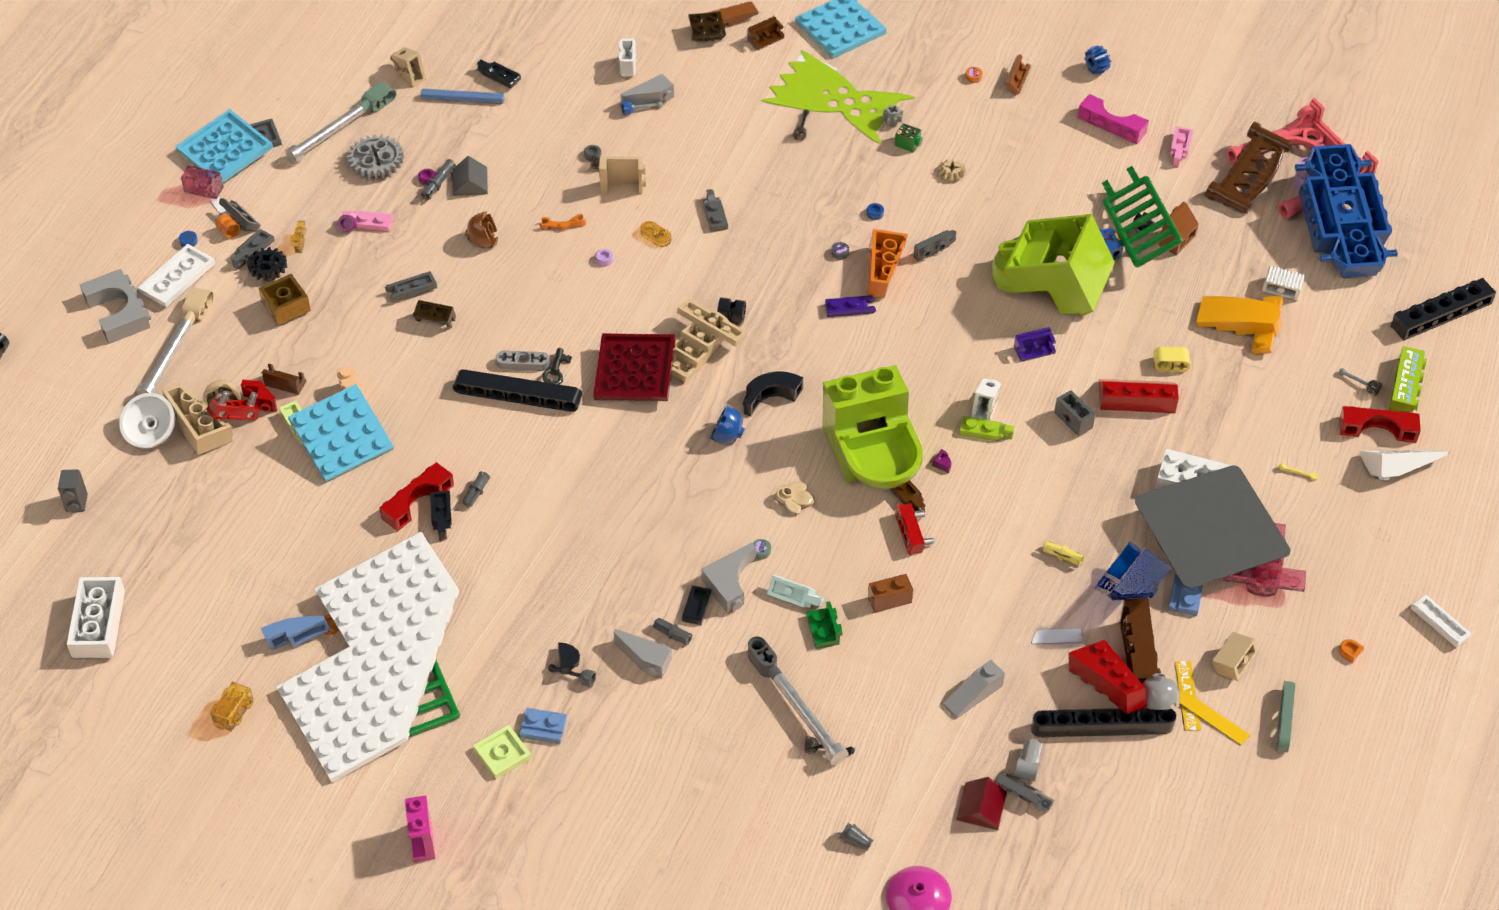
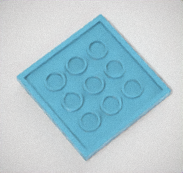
M831 0L795 17V22L833 59L887 33V28L857 0Z
M229 109L175 147L181 155L220 186L271 150L273 145L272 142Z
M357 384L288 416V420L325 483L394 448Z

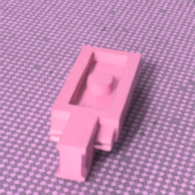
M1176 126L1170 156H1174L1173 165L1180 166L1181 158L1186 159L1193 129Z
M343 211L342 215H352L356 219V229L389 232L393 221L392 214L365 211Z

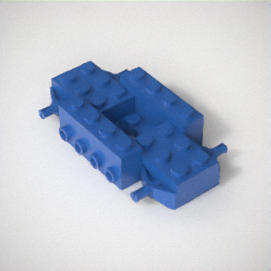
M1351 144L1313 146L1306 163L1295 164V171H1307L1311 176L1305 178L1298 194L1314 253L1331 251L1330 254H1320L1319 260L1320 262H1332L1340 271L1342 278L1377 276L1378 272H1381L1384 267L1386 258L1397 257L1398 252L1397 249L1387 250L1384 247L1392 233V227L1387 219L1388 213L1383 205V196L1379 191V182L1374 173H1359L1361 167H1371V159L1361 160ZM1344 204H1348L1352 209L1345 208Z

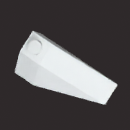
M1441 450L1360 451V456L1370 475L1378 476V480H1390V477L1400 476L1448 455V451Z

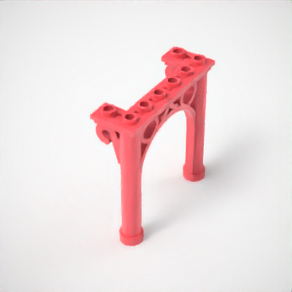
M1312 98L1309 105L1302 107L1298 111L1297 119L1285 127L1273 131V133L1291 141L1293 144L1302 145L1310 149L1313 146L1345 144L1322 121L1325 107L1315 98ZM1309 135L1315 136L1316 139H1318V140H1317V141L1310 140V139L1307 138V136H1309ZM1249 142L1227 149V158L1230 163L1234 164ZM1369 151L1365 152L1361 160L1371 159L1372 165L1371 167H1361L1359 173H1376L1379 161ZM1299 195L1279 203L1278 206L1281 216L1285 219L1293 217L1295 213L1303 210Z

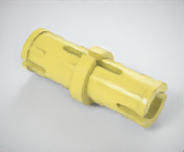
M1049 540L1044 545L1043 552L1058 557L1060 561L1066 560L1081 566L1084 560V554L1070 550L1068 546H1060Z

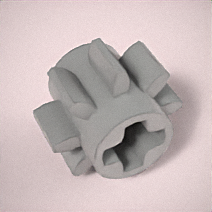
M890 105L887 109H883L882 121H886L887 125L896 126L899 122L902 123L903 110H900L898 106Z

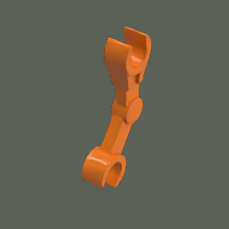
M577 214L566 222L551 221L548 217H542L540 228L542 230L556 228L564 231L570 227L585 226L586 219H583V214Z

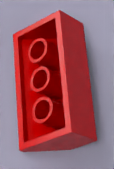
M1099 379L1100 410L1176 413L1179 400L1178 384L1175 382Z

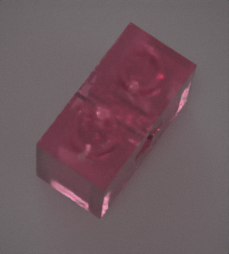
M187 166L181 176L185 193L217 199L224 188L220 172Z

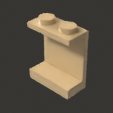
M600 156L601 194H608V184H639V194H643V187H646V177H643V175H646V164H642V157Z

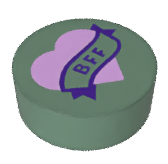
M758 539L752 543L756 547V558L765 559L771 554V544L769 541Z

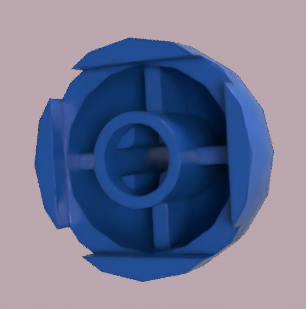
M728 405L725 406L710 439L722 444L732 443L736 438L740 439L745 430L742 427V415L736 409Z

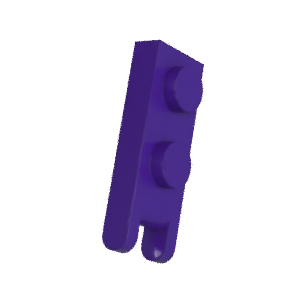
M872 295L825 299L827 317L875 313L876 307L868 306L867 304L873 302L874 298Z

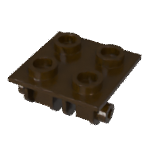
M721 12L688 14L692 30V41H703V38L707 41V37H709L710 41H712V37L713 40L725 38L726 32Z

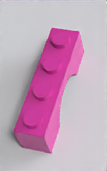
M1088 94L1079 105L1077 118L1132 143L1138 144L1147 133L1149 120L1136 114L1126 117L1112 115L1104 108V100L1094 95Z

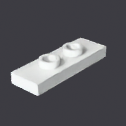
M1427 595L1412 604L1411 609L1454 647L1458 648L1471 637L1472 634Z

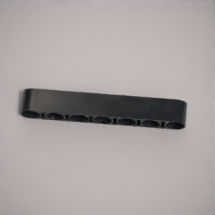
M466 369L458 371L452 387L455 392L463 395L568 412L578 410L583 394L580 389L572 386Z
M1120 708L1040 710L1033 715L1031 732L1037 737L1169 734L1174 729L1177 714L1173 709L1157 710L1141 708L1130 713H1126Z

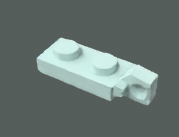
M777 575L772 576L767 592L770 596L801 607L810 608L811 604L820 607L824 601V597L816 595V590L811 589V587Z

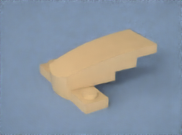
M690 299L686 300L677 308V313L693 323L681 331V337L675 342L672 375L683 382L688 381L711 358L723 340L736 347L747 337V332L730 323L721 313L706 309Z

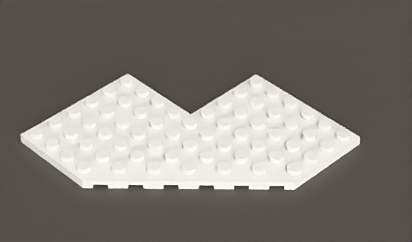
M422 532L315 588L318 597L349 647L276 686L332 783L408 740L411 724L414 723L419 701L423 697L429 673L432 671L436 660L438 647L441 646L445 634L446 624L449 623L455 599H457L459 594L458 587Z

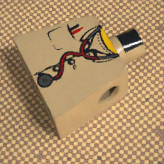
M404 47L392 53L390 59L394 63L397 75L409 85L414 87L426 80L419 52Z

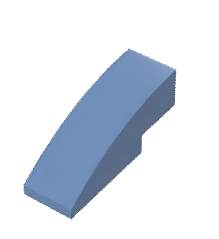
M324 616L289 618L261 628L271 650L289 642L294 648L331 630Z

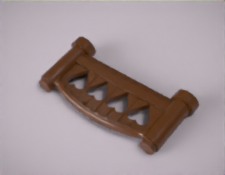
M1256 121L1252 123L1247 132V137L1251 141L1220 184L1212 181L1205 192V197L1211 200L1214 198L1242 213L1250 211L1252 207L1250 201L1256 198L1270 184L1278 171L1283 153H1289L1293 147L1291 141L1261 127V124ZM1271 149L1275 153L1271 154L1270 159H1267L1261 150ZM1252 161H1264L1267 165L1263 166L1262 171H1259ZM1243 173H1255L1258 177L1254 179L1255 182L1250 183ZM1235 185H1247L1250 189L1246 190L1247 194L1242 195Z

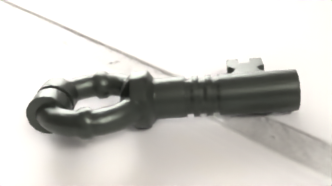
M557 348L552 367L542 373L544 382L559 385L563 382V375L559 369L561 361L570 363L572 356L563 354L564 350L562 348ZM547 374L557 375L559 377L558 381L547 379Z

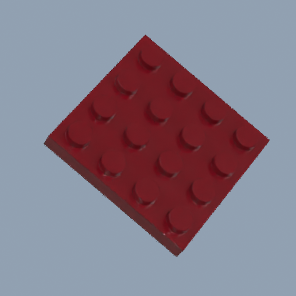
M602 333L593 393L594 400L668 401L676 342L675 334Z

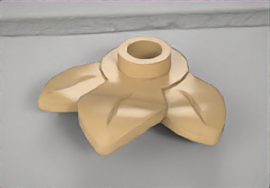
M792 482L789 486H780L776 492L778 501L785 504L786 509L795 514H800L801 506L814 504L813 497L806 491L807 485L801 482Z

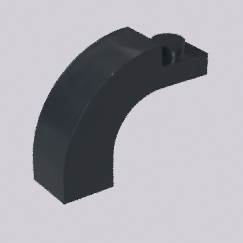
M783 371L769 372L756 377L746 386V396L743 400L744 414L751 417L764 399L773 396L783 397L795 402L803 390L804 377Z

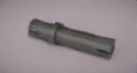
M447 159L435 176L429 179L427 186L421 192L423 199L430 200L433 194L439 191L443 181L456 166L453 160Z

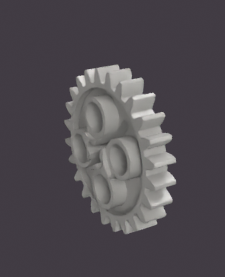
M375 134L373 138L367 135L366 140L360 138V143L355 141V146H350L351 150L347 151V161L351 171H355L356 175L361 174V178L368 176L369 180L372 176L376 180L378 176L384 178L385 174L391 176V171L396 173V168H401L400 164L403 163L404 158L403 149L399 142L395 143V139L390 140L389 136L383 138L382 134L379 138H376Z

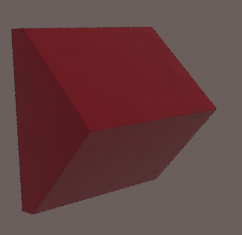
M989 777L965 782L956 821L998 830L1007 792Z

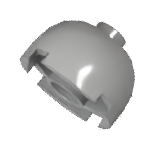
M1153 674V677L1147 678L1142 682V685L1145 687L1147 708L1166 710L1171 709L1173 704H1176V707L1179 706V689L1172 679L1166 678L1165 674Z

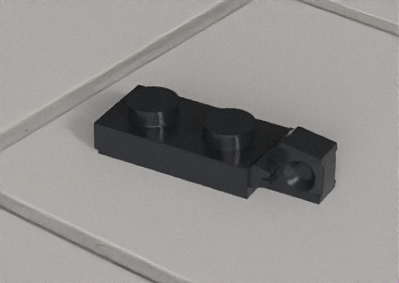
M480 59L477 62V70L510 89L521 80L519 73L495 61L488 63Z
M450 490L430 492L433 530H438L439 540L447 539L446 529H450L452 525Z

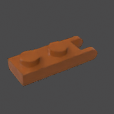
M1021 54L1016 56L1004 84L1014 96L1020 94L1031 68L1029 63L1026 65L1022 63L1023 56Z

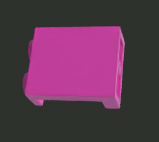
M427 796L406 798L405 808L408 836L412 842L414 862L436 859Z

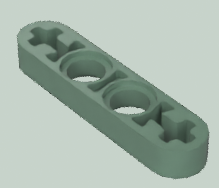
M1284 681L1277 737V751L1288 753L1290 746L1295 682Z

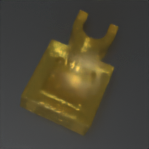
M298 221L294 235H291V245H294L295 253L303 252L304 236L307 230L305 221Z

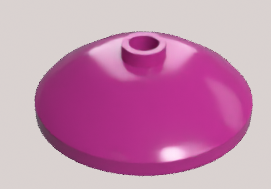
M924 866L904 868L898 871L888 883L886 902L889 910H949L951 906L952 893L947 880L939 872ZM921 887L923 890L919 891L916 888Z

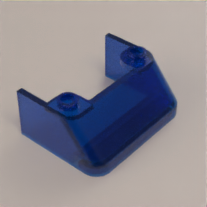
M1129 541L1098 581L1095 589L1113 601L1152 598L1158 591L1157 586L1170 571L1171 567L1147 548L1141 550Z

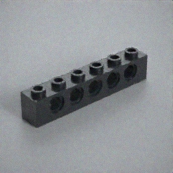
M1484 278L1476 281L1473 280L1469 284L1458 286L1452 291L1444 292L1435 298H1429L1418 305L1415 304L1408 309L1396 312L1393 316L1391 327L1405 341L1491 305L1496 291Z

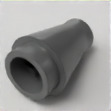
M850 823L846 825L840 836L844 843L868 851L873 842V839L868 837L859 827Z

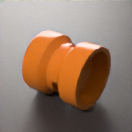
M228 214L219 216L215 222L216 228L222 231L227 238L235 237L240 231V225L233 221Z

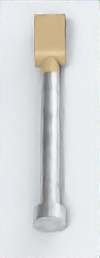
M196 287L191 290L182 307V315L184 316L147 381L140 383L136 390L137 396L144 393L157 394L156 386L195 319L202 320L209 310L214 298L213 291Z

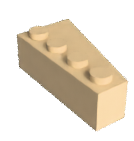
M181 384L162 390L163 397L171 403L175 411V423L197 455L233 442L232 426L228 423L225 424L221 419H213L206 410L208 406L198 402L196 397Z

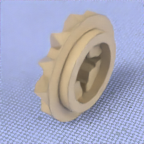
M946 159L945 162H940L938 173L945 180L957 181L965 176V164H961L960 160L954 161L952 159L949 161Z

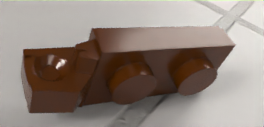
M911 481L890 489L903 504H912L915 511H925L926 505L923 503L922 493Z

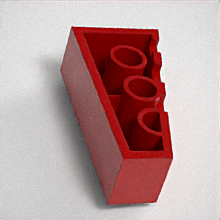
M1105 640L1068 652L1069 672L1078 674L1083 682L1093 685L1095 691L1107 695L1108 700L1124 712L1130 713L1146 707L1145 687Z

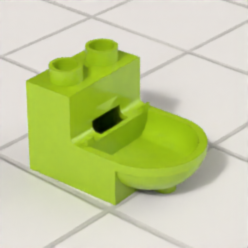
M1092 214L1026 221L1019 237L1010 241H1004L998 246L999 251L992 263L991 276L994 284L1001 291L1019 293L1043 292L1045 290L1051 294L1061 315L1077 314L1084 316L1094 312L1115 262ZM1057 256H1063L1067 261L1057 262L1055 260Z
M897 365L880 367L876 370L846 375L823 382L822 429L846 483L859 480L863 484L877 489L896 488L910 481L922 465V445L908 417L909 391ZM885 416L887 427L863 433L858 432V422L872 419L880 420V417Z

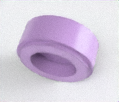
M607 249L597 251L595 254L596 263L599 266L611 265L613 253Z

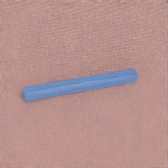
M439 89L421 90L422 99L504 103L503 93Z

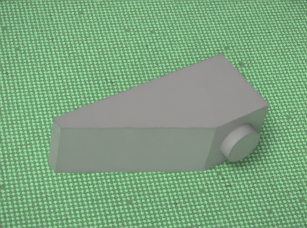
M660 74L621 93V103L629 101L634 106L655 104L658 101L664 103L674 98V85L663 74Z
M618 629L614 630V643L643 672L653 677L663 678L672 660V649L670 647Z
M989 660L975 670L943 703V706L956 719L1003 687L1005 672L992 660Z

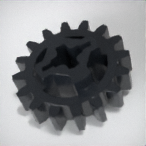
M268 247L267 250L261 248L260 252L255 250V255H250V259L247 260L249 273H251L252 277L256 276L257 280L264 278V281L267 278L274 280V276L279 278L280 273H285V268L288 267L286 255L283 254V251L278 252V248L271 250V247Z

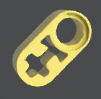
M1158 347L1153 352L1155 369L1157 371L1185 372L1190 368L1189 351L1187 348Z

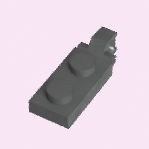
M713 189L706 190L707 199H704V210L710 231L728 229V222L720 198H715Z
M259 229L237 248L235 256L231 259L233 267L239 269L244 266L245 262L247 263V260L250 259V255H255V250L260 252L261 248L266 249L275 241L274 236Z
M1007 772L998 775L996 782L1001 784V788L1009 792L1015 791L1020 794L1019 797L1024 801H1033L1036 803L1037 809L1045 812L1050 811L1054 799L1044 795L1042 791Z

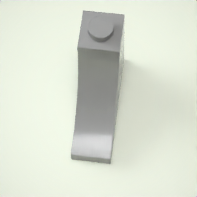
M752 543L701 569L703 583L708 589H711L713 596L727 613L738 610L744 605V592L740 587L739 578L747 565L756 560V547Z

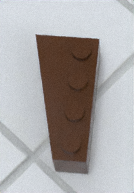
M1149 598L1124 599L1119 624L1127 667L1142 683L1147 678L1153 677V674H1161L1160 668L1157 667L1158 654L1155 651Z

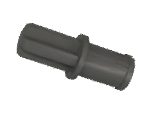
M480 471L473 484H470V490L463 499V504L467 507L473 506L478 496L483 494V489L490 479L486 472Z
M657 618L654 621L653 627L668 635L669 639L674 638L686 646L690 643L693 636L692 633L679 628L677 624L673 625L661 618Z

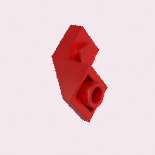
M242 379L241 388L244 397L249 398L251 393L255 392L258 394L256 403L260 407V411L277 412L278 408L275 397L261 381Z

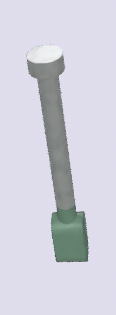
M384 82L377 83L362 95L361 103L298 146L291 145L285 150L287 158L293 164L298 163L303 159V154L369 109L377 112L391 103L396 97V90Z

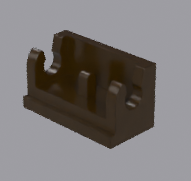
M418 300L413 313V317L418 322L421 319L445 323L449 328H452L451 320L455 321L456 319L452 306Z

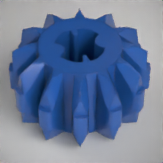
M1093 46L1085 52V65L1088 66V71L1091 70L1092 74H1102L1110 68L1112 61L1109 59L1110 55H1108L1107 49H1104L1103 46Z

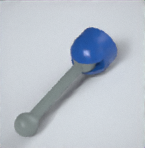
M624 101L621 103L623 115H630L634 112V109L661 108L663 104L658 101L655 104L634 106L633 103Z

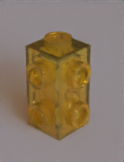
M233 681L229 687L225 688L221 699L211 709L210 714L215 727L232 732L236 725L238 726L241 723L244 713L253 705L254 699L251 688Z

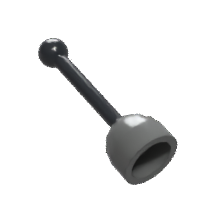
M554 664L548 665L550 672H561V669ZM584 670L581 673L573 671L567 673L568 675L579 677L581 683L588 687H592L596 680V671Z

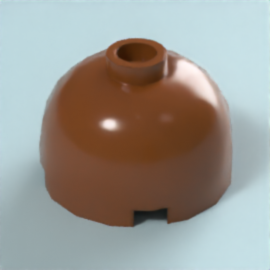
M487 211L474 215L469 220L466 229L468 240H471L474 245L481 248L496 246L498 242V237L494 238V232L497 231L495 222L491 214H486Z

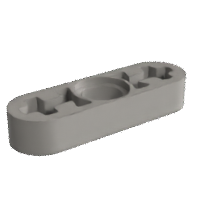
M500 351L496 355V363L501 369L543 371L549 368L550 357L545 352ZM521 358H526L528 360L525 363L518 362V360Z

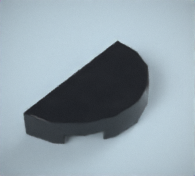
M558 642L561 674H567L571 672V669L579 666L580 653L574 646Z

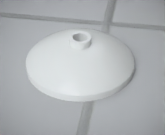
M140 394L131 399L122 410L119 421L121 434L128 443L137 448L148 449L162 444L172 433L176 419L175 411L171 403L159 394ZM155 422L154 426L150 427L151 423Z

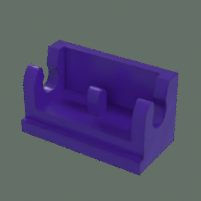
M1050 327L1015 335L1014 349L1020 361L1023 362L1055 354L1056 349L1053 344H1056V340Z

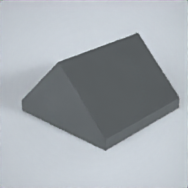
M467 156L453 168V196L488 194V173L485 165Z

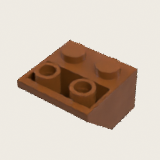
M1184 201L1179 206H1176L1170 214L1183 239L1180 245L1169 250V252L1176 256L1194 239L1199 225L1189 206ZM1167 225L1162 227L1160 233L1168 229ZM1171 235L1159 242V246L1161 247L1174 240L1173 236Z

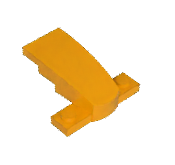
M1203 296L1196 324L1197 327H1216L1217 332L1235 330L1237 335L1255 334L1252 345L1253 354H1271L1275 337L1282 327L1281 309L1283 298L1282 296H1267L1261 301L1241 297Z

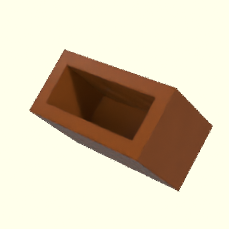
M907 573L872 582L868 585V599L874 613L912 603L913 587Z

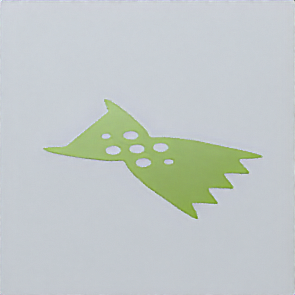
M801 50L806 61L789 62L796 73L779 74L787 85L770 86L777 97L761 99V101L803 110L808 109L809 111H840L865 135L881 143L876 131L884 122L882 121L883 109H887L890 105H897L900 100L914 99L915 97L884 91H857L839 72L811 54ZM846 87L849 91L846 94H841L838 92V89ZM828 90L829 93L823 94V91ZM869 96L871 101L864 103L861 101V97ZM846 98H853L855 103L847 105L844 100ZM830 100H836L838 102V106L830 107L828 105V102ZM874 108L877 112L872 113L870 110ZM859 109L861 114L853 116L851 110Z

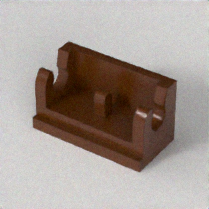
M775 16L747 28V41L758 51L784 39L785 34L780 30L784 27Z
M269 363V369H263L261 372L265 386L296 395L300 394L307 382L304 373L298 372L299 376L274 370L273 364Z

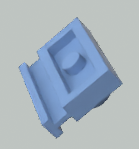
M1175 574L1168 610L1171 611L1173 609L1179 613L1197 616L1203 585L1186 588Z
M526 708L522 728L519 732L520 737L561 744V738L568 719L567 714Z

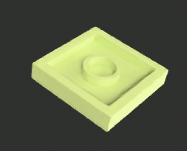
M510 725L473 745L474 751L495 779L532 759L531 753Z

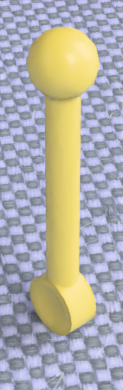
M1284 463L1278 466L1281 471L1287 470L1307 476L1312 481H1316L1318 478L1317 473L1303 472L1287 467Z

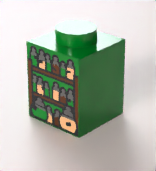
M902 123L896 132L895 146L914 153L916 148L922 144V130Z

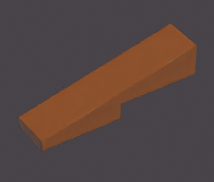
M752 1L711 11L721 12L723 24L727 23L729 27L759 14Z

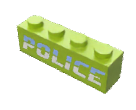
M1406 346L1402 347L1388 410L1411 413L1413 410L1417 411L1419 400L1416 397L1420 396L1422 386H1419V383L1422 384L1424 372L1421 371L1425 370L1427 359H1424L1425 351Z

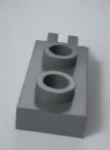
M945 230L915 244L913 257L918 262L928 258L930 255L943 251L956 241L957 232L955 230Z

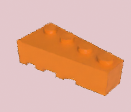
M873 229L869 243L867 295L885 298L904 251L908 234Z

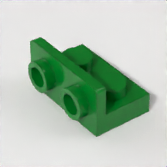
M826 602V608L807 611L806 618L815 648L839 645L840 636L843 635L841 624H837L836 608H832L831 602Z

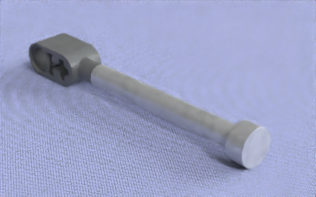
M759 636L752 637L748 641V658L763 677H770L824 747L826 750L825 757L830 764L837 765L848 756L846 748L842 743H836L778 668L777 655L765 639Z

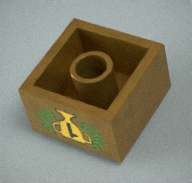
M292 274L258 288L262 304L277 325H281L311 311L307 294Z

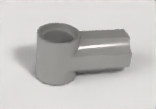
M1030 738L1024 741L1014 777L1035 782L1039 768L1038 761L1042 750V744L1038 740Z

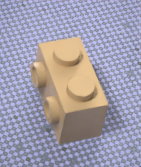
M1232 632L1229 638L1224 641L1220 651L1213 657L1216 674L1238 681L1258 653L1255 639Z

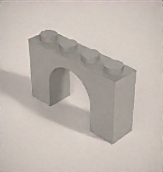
M121 269L79 284L89 308L111 300H121L127 303L120 312L99 320L108 344L151 328L149 324L151 316L148 310L143 309L145 307L142 299L136 297L138 293L135 287L130 286L131 280L128 274L124 275Z

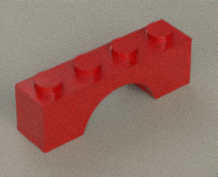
M1343 406L1339 417L1340 435L1359 437L1364 430L1378 427L1391 432L1397 441L1417 443L1421 432L1419 413Z
M435 462L379 507L381 519L398 532L412 521L410 512L412 503L420 497L430 495V492L450 490L454 486L453 474Z

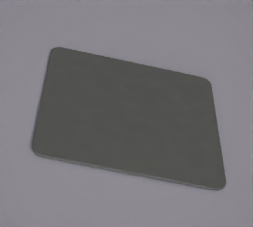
M1231 465L1138 495L1135 498L1137 508L1182 585L1186 588H1194L1285 558L1291 552L1289 545L1238 466Z

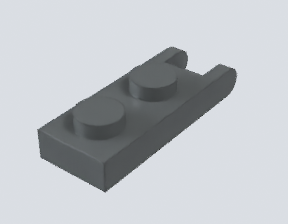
M224 198L219 200V204L230 214L232 219L240 223L241 228L247 231L250 229L258 231L261 225L236 201L231 200L228 202Z
M431 271L388 284L385 286L386 292H395V294L390 296L391 302H396L436 289L437 283Z

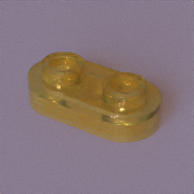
M646 221L641 224L640 233L642 237L659 247H666L671 244V233L652 221Z

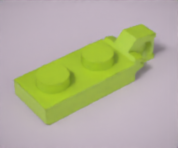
M963 416L960 435L993 441L1002 438L1012 439L1014 434V426L998 421Z

